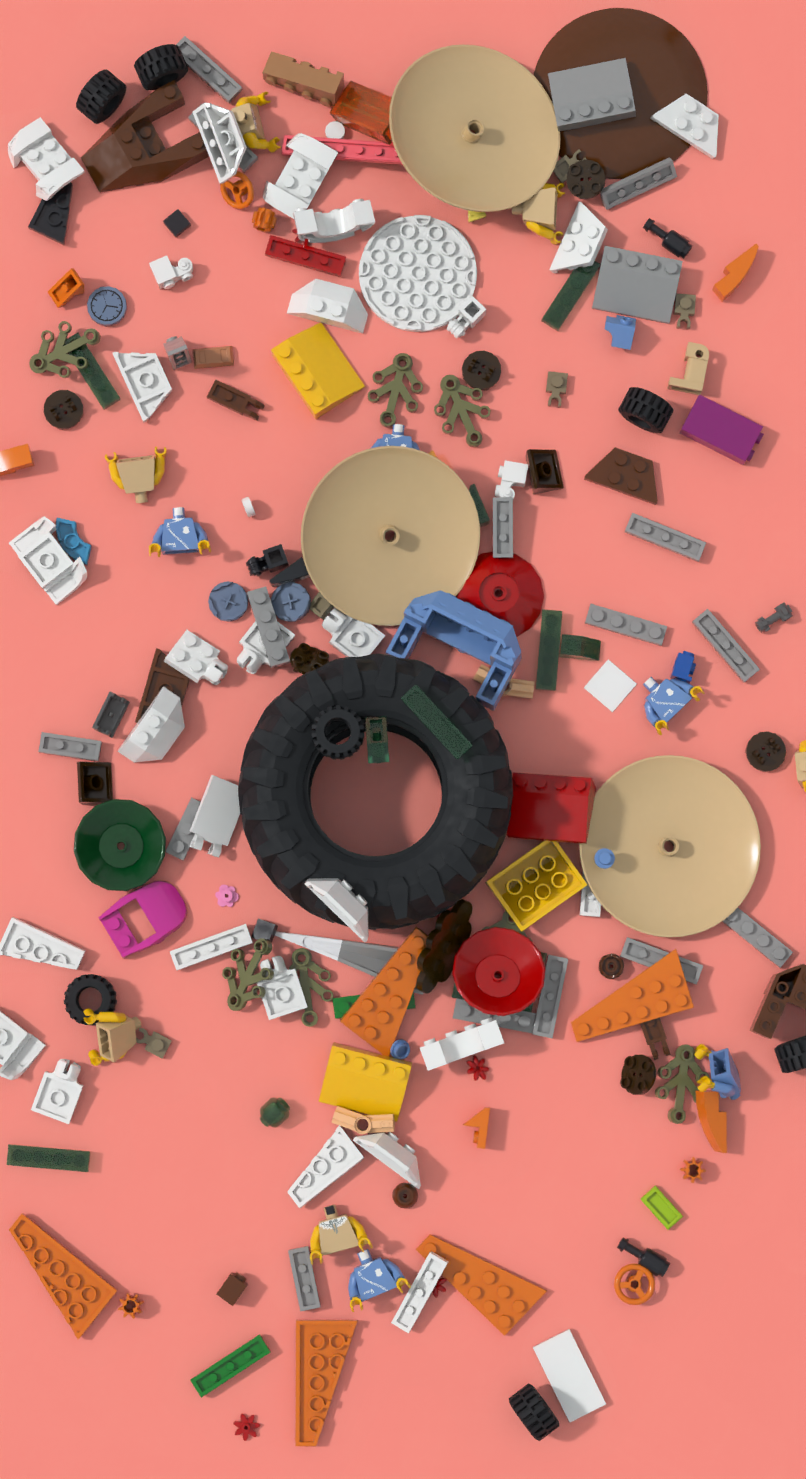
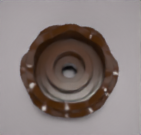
M607 954L600 959L599 971L605 978L614 979L623 973L624 962L616 954Z
M400 1183L393 1190L392 1197L398 1207L407 1209L417 1202L418 1193L412 1184Z

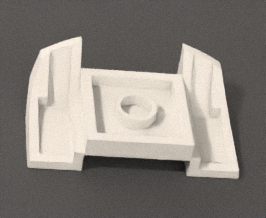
M41 117L19 130L8 143V155L13 168L17 167L22 160L38 180L36 183V196L45 201L51 199L61 188L85 173L75 158H71L54 138L51 129Z
M302 133L296 134L286 145L294 151L276 184L274 185L266 181L263 192L264 201L293 219V212L295 210L308 208L338 154L332 148Z
M43 516L11 540L9 544L38 584L53 602L58 605L82 585L87 579V571L81 557L77 558L73 563L52 535L57 530L56 525Z
M0 1011V1064L2 1065L0 1076L9 1080H15L30 1067L46 1045Z

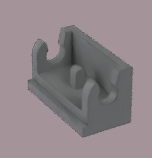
M109 692L92 728L113 738L130 702L113 692Z

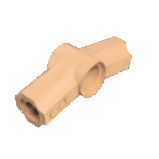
M481 664L473 680L482 684L490 668ZM511 679L508 684L509 689L504 691L502 697L512 696L532 699L535 681Z
M337 1106L331 1122L354 1130L359 1134L395 1132L394 1114L363 1115ZM360 1119L367 1120L369 1125L366 1130L360 1129L358 1125Z

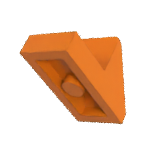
M71 268L48 293L56 306L60 308L74 295L84 293V283L75 269Z
M489 1107L483 1108L463 1124L464 1126L479 1127L478 1131H474L473 1143H477L476 1147L485 1149Z

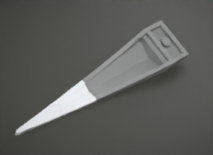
M279 931L275 933L277 937L325 955L374 977L399 948L396 946ZM415 985L413 992L423 995V992L419 991L417 985Z

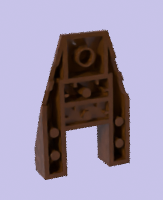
M174 80L156 89L125 112L81 157L99 192L123 189L133 185L140 186L151 182H162L209 157L200 132L165 149L151 123L185 105L184 97Z

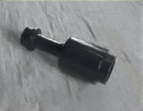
M649 218L643 229L646 232L650 230L662 239V247L678 258L682 257L684 259L693 246L689 243L690 241L674 230L665 232L654 224L655 220Z
M624 1237L621 1239L617 1246L621 1252L625 1250L637 1257L639 1260L638 1264L648 1269L655 1276H664L670 1265V1262L666 1261L667 1258L650 1248L642 1251L628 1243L629 1239Z

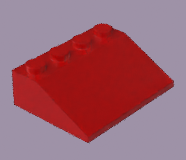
M513 772V799L511 818L507 830L509 838L587 844L596 793V786L592 778Z

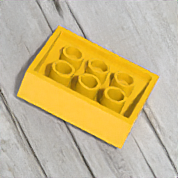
M321 322L286 339L271 349L273 358L315 419H318L365 388V385Z
M547 840L541 842L485 882L521 932L587 886V883L559 843Z
M334 1042L319 1102L340 1106L368 1115L394 1114V1120L397 1122L412 1062Z

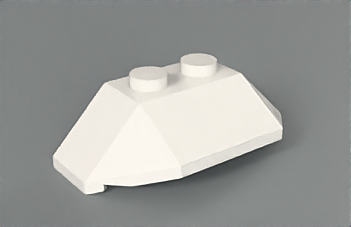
M205 102L193 111V115L220 184H223L236 174L247 147L233 111Z
M314 279L293 293L287 310L289 315L361 334L364 332L368 313L354 288L320 279Z
M163 686L120 746L118 752L134 763L162 760L185 728L180 697Z
M313 878L305 882V885L364 943L368 940V907L366 906L368 902L360 894L356 896L351 891L353 888L347 881H341L338 878Z
M382 1132L355 1136L354 1142L417 1189L421 1187L417 1156L414 1155L415 1150L407 1144L403 1147L397 1142L399 1138L391 1132L388 1134Z

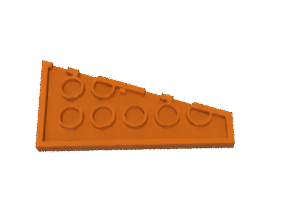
M417 926L340 1019L341 1023L385 1056L390 1055L391 1046L396 1039L420 973L417 968V959L421 951L426 948L428 935Z
M677 949L572 1021L571 1024L576 1041L579 1042L694 1008Z
M22 1213L9 1231L79 1340L118 1290Z
M431 1234L416 1248L425 1259L432 1251L449 1261L442 1276L504 1336L547 1292V1290Z
M296 1320L295 1446L317 1445L358 1320Z

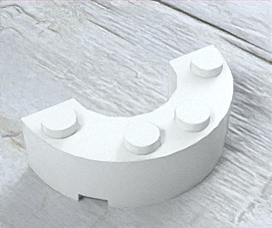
M356 199L347 207L334 209L330 213L314 212L313 209L307 210L306 208H299L293 212L298 238L301 241L308 239L309 243H326L355 236V231L361 229L364 232L375 223L370 200L364 201V199Z
M492 1017L480 1021L482 1024L476 1027L475 1023L465 1026V1031L457 1033V1030L446 1033V1038L436 1041L433 1038L424 1041V1046L420 1047V1051L427 1070L435 1069L504 1044L497 1021H493Z

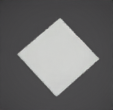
M608 659L585 685L584 689L613 712L637 683Z

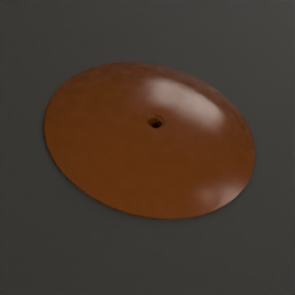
M630 8L602 9L573 20L558 31L548 42L541 53L534 71V76L541 83L553 103L548 73L626 58L636 117L560 132L559 156L561 158L567 155L571 159L573 154L580 149L581 152L576 155L577 160L580 161L586 157L587 160L599 163L604 170L605 177L608 179H624L669 157L674 162L690 146V144L650 119L652 115L685 94H688L707 107L708 91L706 76L701 60L691 43L679 30L662 18Z

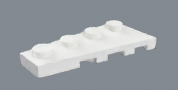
M15 917L11 918L0 942V955L75 970L79 968L86 950Z
M340 1125L323 1145L319 1153L312 1159L305 1171L301 1173L287 1191L300 1209L364 1159V1156Z

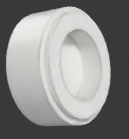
M337 121L330 122L325 129L326 137L343 139L345 136L344 126Z
M249 497L243 498L241 501L247 516L252 517L256 515Z

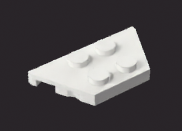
M685 94L651 116L650 119L711 159L716 157L719 115L693 97Z
M582 202L577 204L549 269L552 273H558V270L567 268L573 270L581 266H592L607 234L608 229Z
M113 352L112 354L143 423H145L172 392L165 372L156 353Z

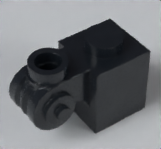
M282 544L263 550V557L255 558L253 556L246 562L250 576L257 577L268 570L272 573L289 567Z

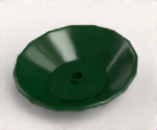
M113 799L96 805L82 818L75 832L74 854L79 869L92 883L106 890L128 891L144 885L158 872L165 857L166 837L160 821L149 808L133 800ZM123 842L125 844L124 849L119 850L118 844Z

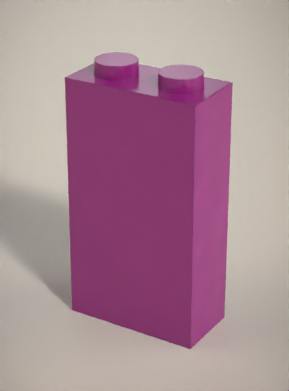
M700 394L680 431V434L741 465H744L746 460L750 462L755 452L752 450L754 444H759L764 435L761 432L763 426Z

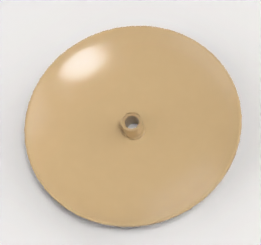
M463 44L442 47L423 55L410 65L394 89L389 108V127L395 151L411 177L423 189L439 200L469 211H501L518 206L529 200L550 178L560 150V131L557 128L554 106L549 95L536 77L511 57L496 50L477 45Z
M380 446L366 449L347 457L335 465L321 479L312 492L306 505L301 525L303 560L312 582L322 596L345 615L365 623L382 626L400 625L404 619L405 609L414 598L439 590L456 597L473 571L480 545L478 512L464 482L448 465L426 452L404 446ZM389 530L394 531V537L391 540H386L385 533Z
M664 755L645 758L622 768L599 788L594 798L587 844L579 843L582 869L592 893L604 909L615 919L645 934L658 937H683L697 934L716 926L738 908L754 883L760 861L761 844L758 823L754 812L742 791L730 778L705 762L684 756ZM666 841H670L673 844L672 852H667L664 849ZM602 848L611 850L615 856L613 865L607 869L598 867L594 861L596 852Z

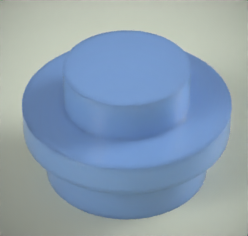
M602 848L596 852L594 861L598 867L607 869L613 865L615 856L611 850Z
M403 1039L395 1041L390 1049L391 1055L397 1059H405L410 1053L408 1042Z

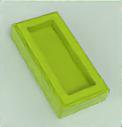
M656 1186L651 1188L640 1199L667 1230L683 1217Z

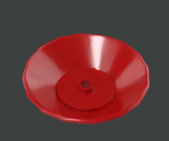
M488 552L477 556L470 577L466 580L462 590L456 597L474 605L480 610L489 612L498 619L509 622L513 625L516 637L529 630L541 614L544 593L541 579L529 562L517 554H513V558H493V552ZM497 590L502 591L503 595L501 597L495 595Z
M493 927L477 931L463 941L454 956L452 974L457 991L470 1006L484 1014L506 1016L521 1012L535 1002L544 987L546 968L541 952L528 937L513 929ZM500 974L501 978H495L494 975Z

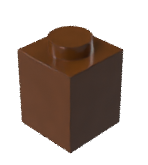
M231 1272L216 1295L233 1306L248 1285L245 1282L246 1278L238 1272L236 1274Z

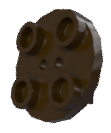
M582 160L570 166L566 182L568 189L574 196L579 199H590L601 193L605 186L606 177L599 163L593 160Z
M475 351L469 354L462 366V377L472 388L488 390L499 381L501 375V364L498 358L487 351Z
M69 390L53 392L44 404L46 420L59 430L74 427L83 417L81 399Z
M302 643L291 652L290 663L294 668L293 671L305 674L329 663V654L310 647L306 643Z
M767 731L754 735L747 743L745 753L750 765L757 770L767 772L778 768L783 763L786 756V748L778 735Z
M642 1054L632 1057L628 1056L624 1061L622 1069L621 1087L633 1095L647 1093L652 1088L656 1079V1068L653 1061Z

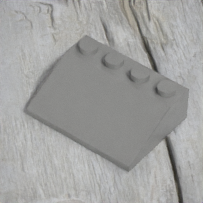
M626 58L548 73L558 131L561 132L636 117Z
M605 246L592 309L669 324L683 261Z

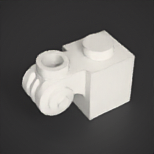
M167 255L149 263L160 289H169L178 280L188 281L193 278V265L188 258H181L178 261L177 267L171 265Z
M471 296L458 309L459 317L449 321L447 330L456 339L466 334L465 331L469 327L473 328L486 315V308Z
M505 460L504 466L500 465L498 477L502 479L501 485H496L495 497H513L514 500L515 492L511 487L525 486L528 464Z

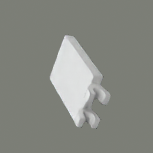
M211 775L190 828V832L195 834L189 847L201 850L205 840L212 843L207 854L219 858L222 845L228 846L240 815L238 785Z

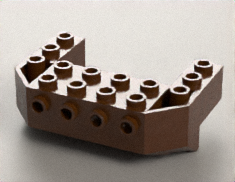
M805 964L794 966L771 977L749 1031L771 1039L786 1003L794 1004L806 1010Z

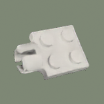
M336 608L330 612L322 623V627L332 635L329 643L346 657L371 655L385 637L373 625L349 617Z
M255 621L239 641V644L243 646V651L237 657L238 665L241 668L246 666V671L251 674H255L263 664L270 666ZM278 622L285 647H287L295 637V634Z
M188 630L184 632L164 660L165 663L196 683L201 679H206L212 684L218 685L221 682L220 679H223L228 671V665L218 659L220 650Z
M281 956L272 957L275 969H272L269 959L263 960L260 963L261 969L271 968L274 971V977L271 980H263L257 983L258 986L265 988V996L262 1000L269 1020L308 1008L296 969L288 970Z
M60 1059L53 1073L45 1071L31 1110L70 1124L84 1085L80 1084L77 1080L81 1066L73 1062L67 1071L70 1060Z

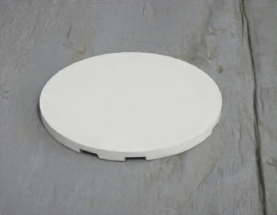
M426 215L400 217L382 226L369 239L359 264L360 288L370 309L385 323L404 331L426 332L449 324L451 319L454 320L458 317V309L473 296L476 287L477 267L475 256L466 238L446 221Z

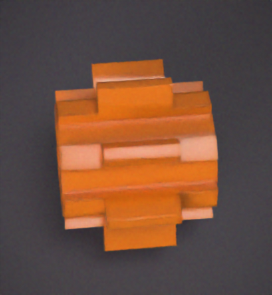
M259 207L258 211H254L252 218L253 227L259 231L270 232L271 228L274 229L277 221L275 212Z
M694 1157L691 1158V1162L684 1160L685 1167L680 1168L681 1171L685 1172L683 1179L690 1177L691 1183H694L695 1178L702 1180L700 1174L701 1172H706V1170L700 1167L703 1162L699 1161L696 1163ZM692 1164L697 1166V1173L694 1176L689 1175V1166Z
M127 1293L126 1299L120 1298L119 1301L123 1305L118 1310L125 1312L124 1318L130 1314L134 1319L135 1312L142 1313L139 1306L144 1301H138L139 1294L131 1297L130 1293ZM129 1300L134 1301L136 1304L133 1311L126 1308Z

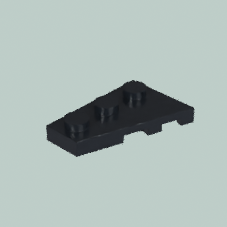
M71 182L61 188L48 201L41 200L28 226L29 229L62 245L65 244L73 189Z

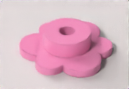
M221 885L219 891L215 894L216 898H218L217 903L221 907L226 905L232 907L233 902L239 899V895L235 892L233 886Z

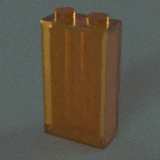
M350 80L329 113L335 121L340 122L343 126L388 145L392 143L389 127V108L392 97Z

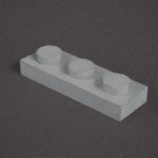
M493 497V558H513V497Z
M42 732L38 752L99 761L102 741Z
M191 797L165 851L183 861L190 849L189 846L195 834L190 832V828L201 803L200 801Z
M304 1246L288 1250L300 1312L321 1307L313 1266L310 1262L309 1247Z

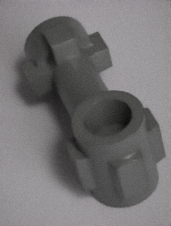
M784 602L774 608L776 612L766 619L763 617L757 619L758 621L755 622L758 630L761 633L763 631L767 632L770 630L769 625L779 619L784 622L791 618L793 615L789 605H786Z

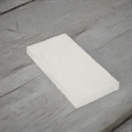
M570 1329L533 1346L569 1423L606 1405Z

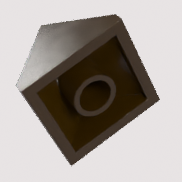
M527 450L526 461L533 495L563 489L564 486L556 450Z
M77 762L79 803L82 805L101 804L113 800L111 763Z

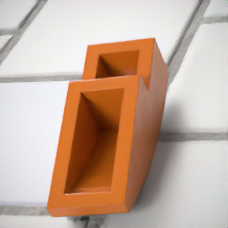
M757 243L724 268L723 273L726 276L717 282L712 289L722 302L735 291L747 275L759 247Z
M28 444L0 451V476L34 466Z
M695 1090L699 1119L710 1145L716 1152L727 1153V1116L725 1111L719 1110V1092Z

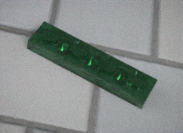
M594 261L592 266H581L574 269L541 321L559 331L601 264Z
M79 333L66 339L65 345L80 338ZM86 344L68 353L69 355L84 357L88 360V367L86 369H79L78 367L77 369L104 410L121 400ZM83 359L79 361V366L85 364Z
M542 609L536 690L556 691L562 611Z
M417 685L401 697L406 706L456 760L473 746Z
M8 1144L6 1165L89 1172L91 1151Z

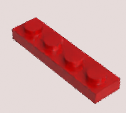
M270 235L265 251V256L341 277L346 261V256Z

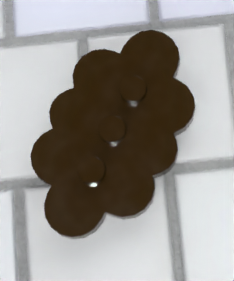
M461 899L457 901V904L452 907L451 911L446 910L439 915L435 929L429 933L426 939V948L421 951L417 959V968L420 973L416 985L419 991L426 994L430 993L438 982L446 981L451 975L454 956L463 941L470 937L472 930L471 924L468 921L473 908L469 901Z

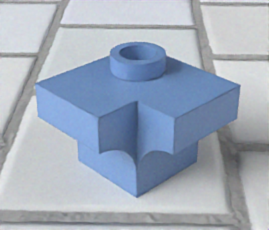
M617 315L616 318L606 317L604 329L612 335V347L631 350L636 318Z

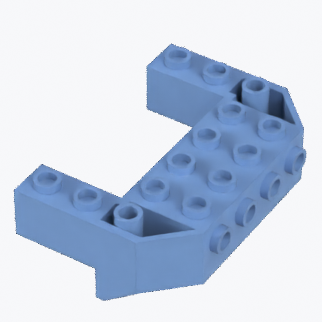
M441 590L414 598L405 609L404 619L388 646L386 654L396 658L409 659L424 632L490 665L491 668L476 695V700L484 707L494 711L522 659L521 649L513 625Z

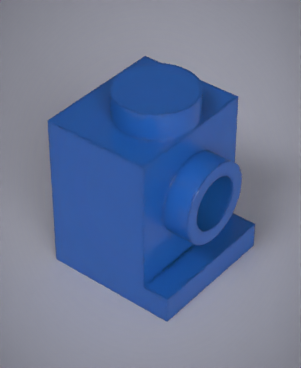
M683 651V653L677 654L670 678L687 683L691 682L692 677H689V674L693 675L696 663H693V653Z

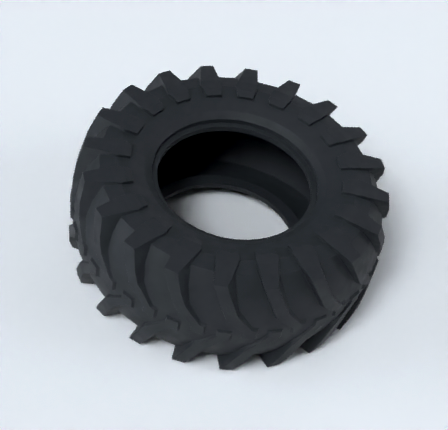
M378 653L361 657L336 659L316 670L309 671L294 680L266 707L254 731L251 733L244 750L238 784V797L243 829L253 855H255L262 870L273 884L295 904L297 903L309 913L332 923L335 922L347 926L305 885L308 879L338 878L341 881H347L353 888L351 891L356 896L360 894L368 902L366 904L368 907V929L401 928L433 918L457 904V901L469 894L486 875L488 869L498 856V852L506 837L511 818L513 782L512 772L509 769L508 752L500 733L495 729L494 722L485 707L473 695L469 696L468 690L459 681L440 671H436L431 665L422 661L396 658L392 655ZM336 705L349 707L350 710H354L361 718L364 732L374 730L387 731L404 736L422 748L433 762L441 783V807L431 828L411 847L386 856L360 855L334 843L317 824L311 807V786L315 771L324 755L318 751L314 744L312 724H314L316 716L318 717L320 712L326 710L327 707H336ZM334 721L326 728V737L332 744H337L351 734L349 726L343 721Z

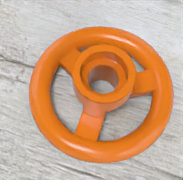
M237 171L233 177H238L240 180L235 183L227 180L220 184V189L224 200L231 207L244 209L252 203L254 189L249 178L242 172ZM226 187L232 190L236 202L229 197ZM248 194L246 201L242 202V196Z
M628 1264L622 1267L616 1274L614 1288L617 1296L623 1302L630 1305H640L648 1301L653 1295L655 1280L653 1274L639 1264ZM638 1270L636 1275H630L625 1282H620L626 1272ZM643 1274L647 1276L649 1281V1288L646 1294L641 1289ZM633 1280H636L638 1282V1285L635 1288L631 1287V1282ZM627 1288L631 1292H636L639 1298L631 1299L625 1296L621 1289Z

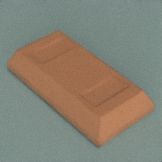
M232 346L193 349L194 369L234 366Z

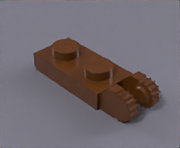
M216 379L207 395V399L257 421L259 416L246 409L248 404L261 410L265 406L251 398L250 395Z
M660 1018L640 1023L654 1060L659 1059V1055L653 1043L659 1041L662 1042L664 1054L666 1056L671 1055Z

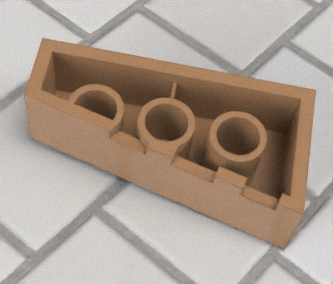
M271 51L262 72L266 83L276 86V84L280 85L284 90L294 93V91L298 92L308 100L316 99L326 107L337 106L345 86L344 73L337 71L335 75L329 72V68L322 66L320 69H315L309 62L303 61L299 64L292 57Z

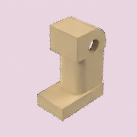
M688 342L684 361H687L684 379L670 377L667 389L701 395L709 359V350L706 346Z

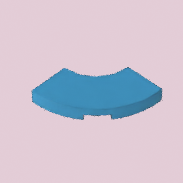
M57 518L56 534L63 550L75 561L81 557L83 564L88 565L92 546L85 543L79 537L77 522Z

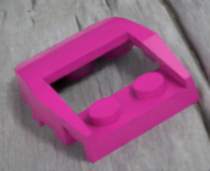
M154 881L131 891L98 918L122 958H126L130 954L137 951L141 952L155 944L161 943L172 932H175L184 923L187 916V908L179 892L172 884L166 881ZM134 899L138 901L156 931L155 934L139 944L118 910Z

